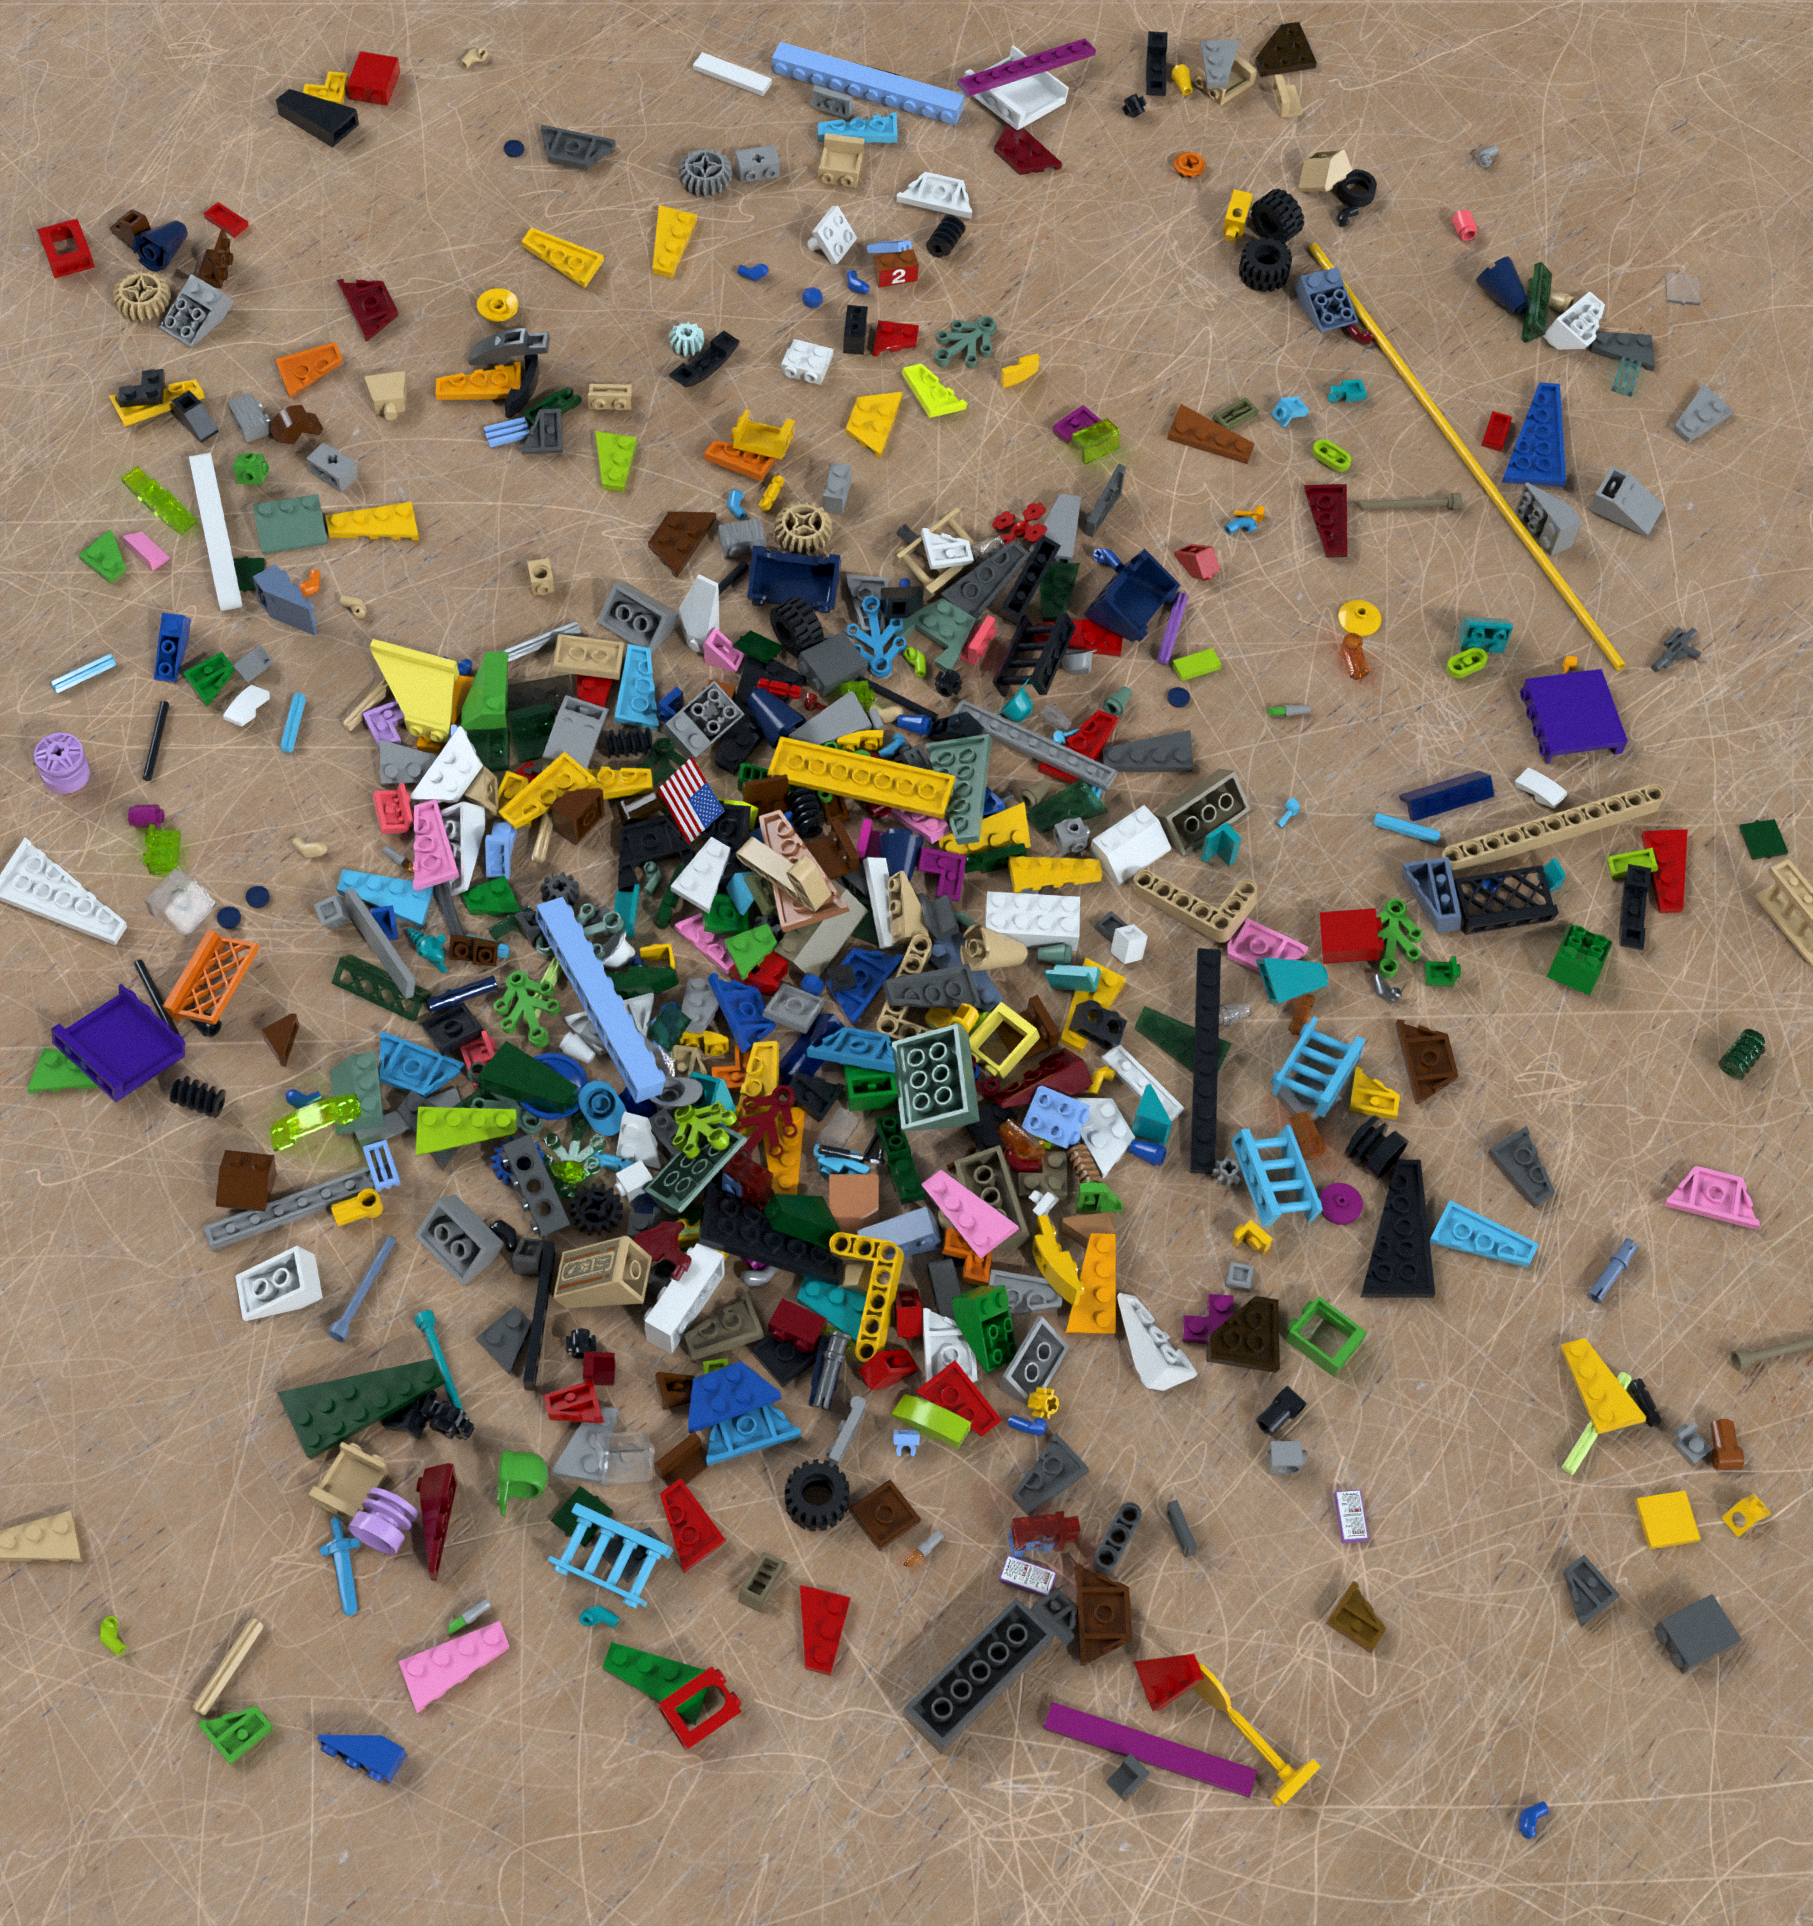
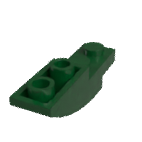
M646 965L629 966L628 974L619 971L605 973L607 977L609 976L612 979L614 991L623 1000L648 993L655 995L679 984L676 969L667 966L660 968Z
M894 1114L875 1119L880 1145L884 1149L883 1155L888 1173L901 1205L924 1200L925 1193L911 1157V1149L907 1137L901 1129L899 1115Z

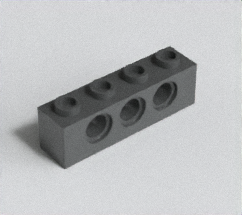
M531 1134L501 1147L502 1152L499 1153L505 1167L509 1165L512 1175L509 1176L514 1189L519 1188L522 1197L519 1198L524 1212L529 1211L532 1220L529 1223L535 1235L539 1233L540 1238H543L570 1225ZM520 1158L527 1159L530 1163V1168L526 1171L520 1170L516 1164L517 1160ZM536 1181L540 1186L539 1192L530 1193L526 1187L527 1182ZM540 1203L548 1205L550 1209L549 1215H539L536 1209L537 1205Z

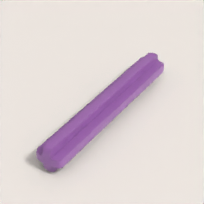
M1178 592L1158 654L1157 662L1159 664L1167 665L1169 663L1187 603L1188 595L1186 593Z

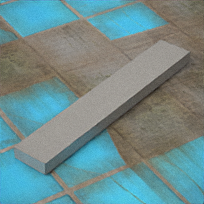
M353 888L346 890L345 906L350 917L405 999L413 997L415 988L414 976Z

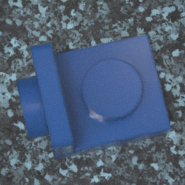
M678 687L673 689L658 703V715L664 723H667L683 707V691Z

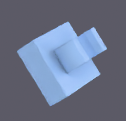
M893 1429V1443L897 1445V1455L901 1456L902 1447L909 1446L911 1448V1456H915V1445H919L920 1442L919 1430Z

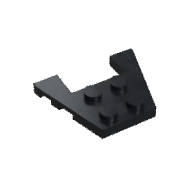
M666 815L621 826L618 891L634 890V885L639 884L634 871L635 867L643 866L649 861L658 862L677 856L680 857L682 866L687 867L696 856L694 849L683 840L680 832Z

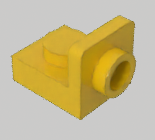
M1250 1220L1246 1225L1240 1224L1235 1229L1232 1245L1237 1247L1246 1239L1248 1245L1253 1250H1258L1264 1254L1270 1249L1273 1239Z

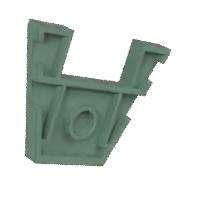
M942 598L918 610L910 617L902 618V630L896 631L891 638L895 639L898 636L906 638L914 630L922 633L946 649L935 660V666L945 672L948 669L954 670V666L959 661L964 646L967 645L977 625V621L973 616ZM899 621L893 623V626L900 625Z

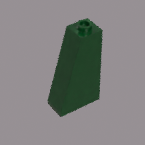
M508 1041L501 1046L477 1076V1087L481 1090L562 1115L569 1108L573 1109L579 1100L578 1086Z

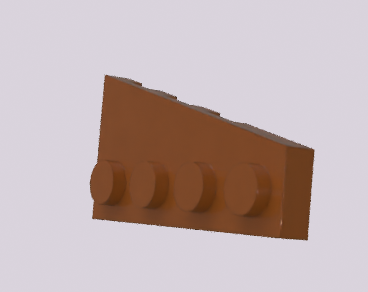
M1180 404L1167 439L1248 464L1254 448L1253 442Z

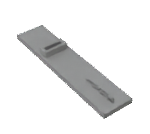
M456 1088L426 1099L437 1107L464 1108ZM394 1111L384 1115V1127L354 1130V1133L363 1149V1146L386 1140L411 1129L399 1113Z

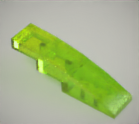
M139 466L121 478V482L148 509L178 534H183L197 523V520L169 490L165 491L154 478L150 479Z

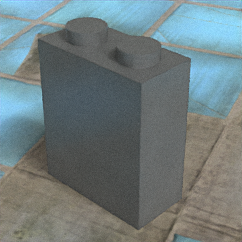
M844 631L801 652L797 661L799 672L805 675L810 682L811 688L821 698L858 680L860 676L864 677L869 665Z
M1713 1594L1664 1618L1654 1627L1657 1640L1661 1645H1665L1670 1653L1672 1664L1677 1669H1680L1682 1674L1734 1648L1742 1640Z

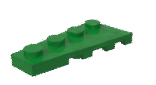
M611 1642L603 1664L604 1671L629 1686L635 1687L647 1697L658 1702L667 1698L705 1671L704 1669ZM709 1686L675 1708L679 1715L688 1719L695 1726Z

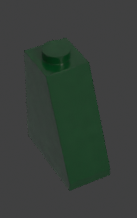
M773 1194L764 1209L772 1229L826 1249H830L829 1241L831 1237L841 1232L823 1196Z

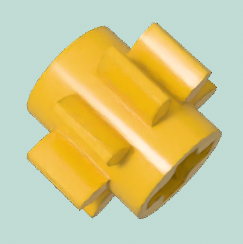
M1036 1387V1392H1032L1029 1395L1028 1408L1033 1410L1032 1416L1050 1419V1414H1054L1057 1411L1059 1399L1053 1395L1054 1389Z

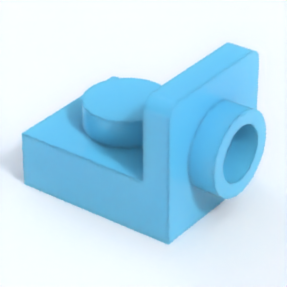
M1297 396L1280 398L1271 415L1282 427H1286L1292 418L1305 417L1309 409Z

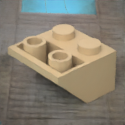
M1317 150L1305 159L1298 187L1299 192H1328L1335 183L1344 180L1346 175L1352 171L1345 150Z

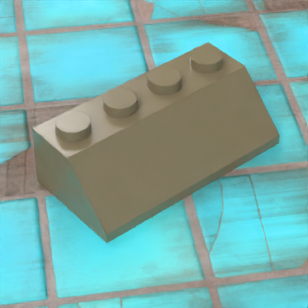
M1219 768L1161 807L1153 815L1160 821L1169 844L1181 856H1184L1201 845L1208 834L1226 822L1230 825L1249 812L1251 808L1235 771Z
M832 880L830 882L845 901L850 912L788 931L774 949L775 953L788 962V968L802 977L812 974L820 978L868 913V910L846 888Z
M999 1145L955 1160L954 1163L961 1185L1019 1227V1230L993 1250H1010L1031 1243V1235L1001 1146Z

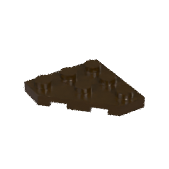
M1299 22L1281 24L1255 60L1261 77L1314 69L1317 64Z
M1255 1296L1206 1338V1362L1273 1373L1280 1370L1278 1300Z

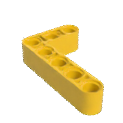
M838 1232L829 1241L830 1249L836 1255L844 1259L874 1264L855 1347L856 1357L863 1363H866L870 1359L864 1357V1352L868 1347L872 1346L874 1349L872 1356L877 1352L884 1351L904 1253L898 1245L891 1241ZM847 1240V1248L839 1251L838 1246L840 1242ZM871 1244V1252L867 1255H862L863 1247ZM895 1249V1256L890 1260H886L887 1251ZM889 1273V1281L886 1284H881V1276ZM884 1297V1305L876 1309V1300ZM878 1322V1331L870 1334L869 1328L871 1324Z

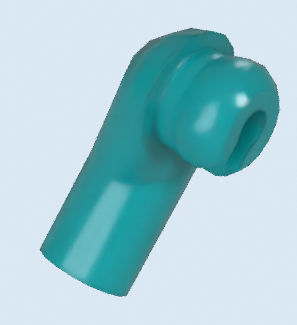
M600 1605L584 1610L579 1617V1621L583 1626H593L603 1622L613 1629L620 1620L619 1616Z

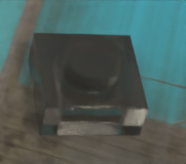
M851 964L828 969L827 974L833 993L856 988L857 983Z

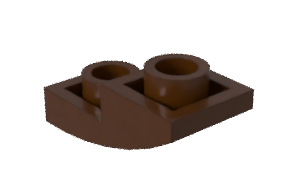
M450 934L448 960L472 961V965L496 966L497 942Z

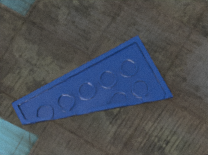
M1539 382L1501 483L1525 484L1528 482L1531 485L1565 486L1566 471L1560 384Z

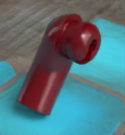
M1355 324L1345 326V330L1353 339L1365 345L1370 344V341L1374 339V335L1370 330H1366L1363 334Z
M1013 1148L1005 1152L1007 1164L1015 1172L1038 1171L1037 1159L1025 1160Z

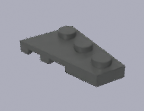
M1525 1126L1491 1148L1488 1154L1533 1208H1536L1553 1197L1555 1191L1545 1168L1539 1161L1538 1151L1531 1142L1528 1127Z

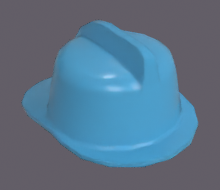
M603 1081L587 1083L580 1091L579 1106L591 1127L597 1133L604 1136H612L619 1133L622 1116L627 1111L616 1091Z

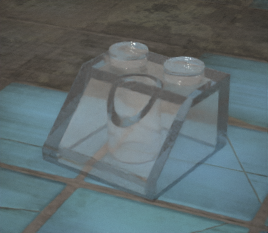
M175 868L145 900L151 916L186 938L217 905L214 899L194 878L178 868Z

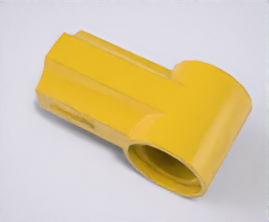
M368 1188L362 1190L356 1197L331 1205V1209L339 1227L365 1217L372 1219L380 1216L383 1211V1203L377 1191ZM375 1201L373 1205L365 1206L367 1202Z

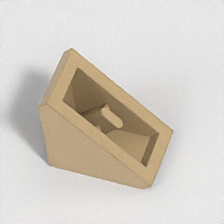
M483 765L463 795L474 805L485 807V810L496 814L499 812L497 777Z
M866 1263L843 1265L841 1282L838 1287L867 1296L872 1268ZM881 1276L880 1283L886 1284L888 1281ZM882 1297L878 1298L875 1303L880 1304Z

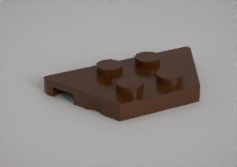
M668 512L649 540V549L659 556V560L664 565H667L672 570L674 577L678 578L716 520V513Z
M1399 1019L1396 1022V1028L1416 1105L1456 1081L1458 1072L1448 1034L1440 1031H1431L1429 1028L1420 1025L1418 1028L1404 1024V1020Z
M1076 1564L1075 1581L1080 1666H1085L1131 1642L1130 1594L1128 1586L1118 1581L1113 1582L1103 1574L1093 1573L1085 1569L1083 1565Z

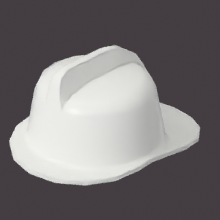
M625 930L616 932L602 945L605 949V956L600 960L604 968L609 970L622 968L634 956V948L625 939ZM597 949L594 954H598L601 949Z

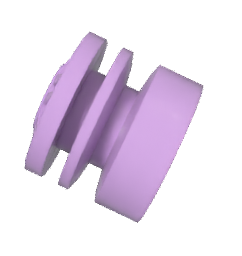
M59 732L44 737L36 745L34 760L47 789L54 793L68 794L76 792L88 782L91 774L90 766L82 744L76 737L68 733Z
M372 1487L367 1493L369 1499H364L362 1502V1506L367 1512H356L348 1526V1530L353 1536L380 1552L395 1555L405 1539L399 1530H410L412 1527L411 1522L415 1521L419 1515L418 1511L400 1496L381 1488Z

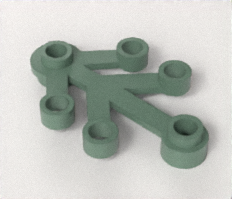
M983 316L978 322L954 320L951 323L952 332L939 331L936 341L941 345L947 344L948 341L959 342L949 349H937L934 353V362L939 367H946L954 355L968 346L965 365L971 369L975 368L978 364L976 339L982 336L983 344L980 347V355L984 358L992 355L991 335L997 329L995 320L990 316ZM963 330H974L971 333H962Z
M586 903L580 908L576 922H580L582 927L587 919H592L596 915V910L592 904ZM587 909H591L588 914H585ZM608 912L604 916L603 922L583 928L584 936L586 938L607 930L618 932L622 929L624 921L618 912ZM544 934L538 937L536 949L542 956H551L554 952L550 946L545 948L549 943ZM592 943L594 952L597 949H601L598 954H595L596 958L602 959L605 956V949L601 944Z
M475 1062L470 1066L468 1077L473 1083L477 1084V1076L474 1073L479 1074L486 1066L482 1062ZM491 1093L499 1101L484 1100L477 1097L471 1103L470 1108H477L475 1104L478 1103L485 1109H516V1127H520L527 1134H536L543 1126L541 1118L531 1115L518 1105L517 1100ZM527 1121L532 1122L534 1126L527 1124Z

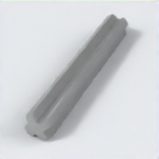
M573 621L499 652H508V662L556 643L558 634L573 636L580 633V626L577 621Z

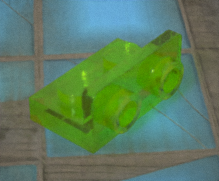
M149 824V832H146L144 837L147 852L143 853V865L147 866L150 875H178L182 836L180 830L157 831L154 824Z

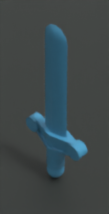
M335 1516L331 1519L333 1541L322 1546L319 1552L322 1556L333 1554L342 1609L344 1614L352 1616L356 1613L358 1606L349 1550L359 1548L361 1542L357 1538H344L341 1519Z

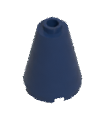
M174 220L142 232L133 239L132 247L134 254L138 253L140 257L139 262L147 269L154 272L164 270L187 238V228L180 221Z
M1509 256L1503 257L1494 262L1496 266L1493 268L1487 267L1478 276L1476 281L1485 292L1512 315H1521L1528 309L1529 300L1513 261Z
M755 687L747 695L748 699L746 702L766 740L773 749L777 748L780 736L789 738V734L807 722L802 714L763 687L759 689Z
M887 829L886 834L880 831L878 834L880 858H886L889 877L899 871H904L909 882H911L919 858L920 848L924 843V837L920 833L918 837L914 836L913 831L907 829Z

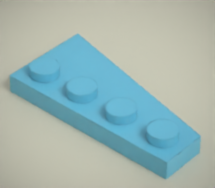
M897 112L890 113L889 117L882 118L880 114L872 115V119L867 120L857 117L853 118L850 122H845L843 119L818 123V141H824L825 133L864 138L865 143H897Z
M628 644L614 722L641 728L649 726L651 730L658 731L659 723L656 713L657 705L654 695L655 687L652 677L650 648Z
M346 869L342 870L337 886L338 894L345 896L346 890L353 888L364 904L367 903L375 908L393 905L396 918L415 923V926L421 929L424 927L434 893V886L415 892L413 881Z
M1449 1200L1430 1238V1243L1527 1268L1539 1246L1538 1243Z

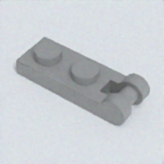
M855 1396L851 1399L850 1415L847 1421H841L837 1430L839 1437L836 1443L831 1442L827 1450L826 1456L829 1457L830 1467H833L834 1464L838 1467L840 1466L864 1417L866 1403L861 1396Z

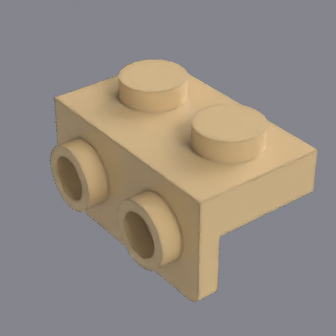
M589 384V409L631 410L632 385Z

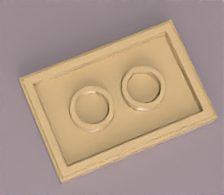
M558 634L552 671L619 680L624 643Z

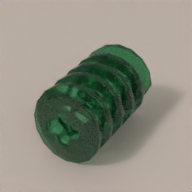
M1753 1029L1743 1030L1741 1035L1731 1045V1048L1726 1051L1718 1062L1720 1069L1736 1080H1743L1745 1074L1749 1073L1750 1068L1755 1065V1061H1758L1761 1057L1760 1055H1763L1766 1051L1763 1035Z

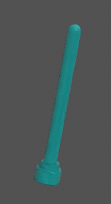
M432 1310L420 1312L414 1316V1321L417 1328L425 1333L433 1358L437 1361L447 1382L443 1385L449 1401L452 1405L464 1411L434 1330L436 1322Z

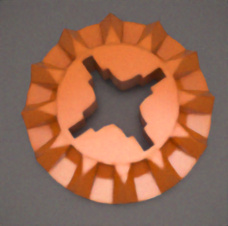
M1193 152L1181 153L1174 160V169L1177 170V174H1183L1184 178L1190 176L1193 179L1195 175L1200 177L1201 173L1205 170V160Z

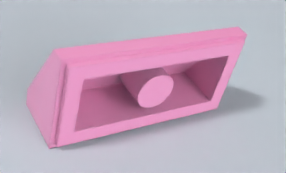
M143 532L123 536L125 546L152 571L170 559Z

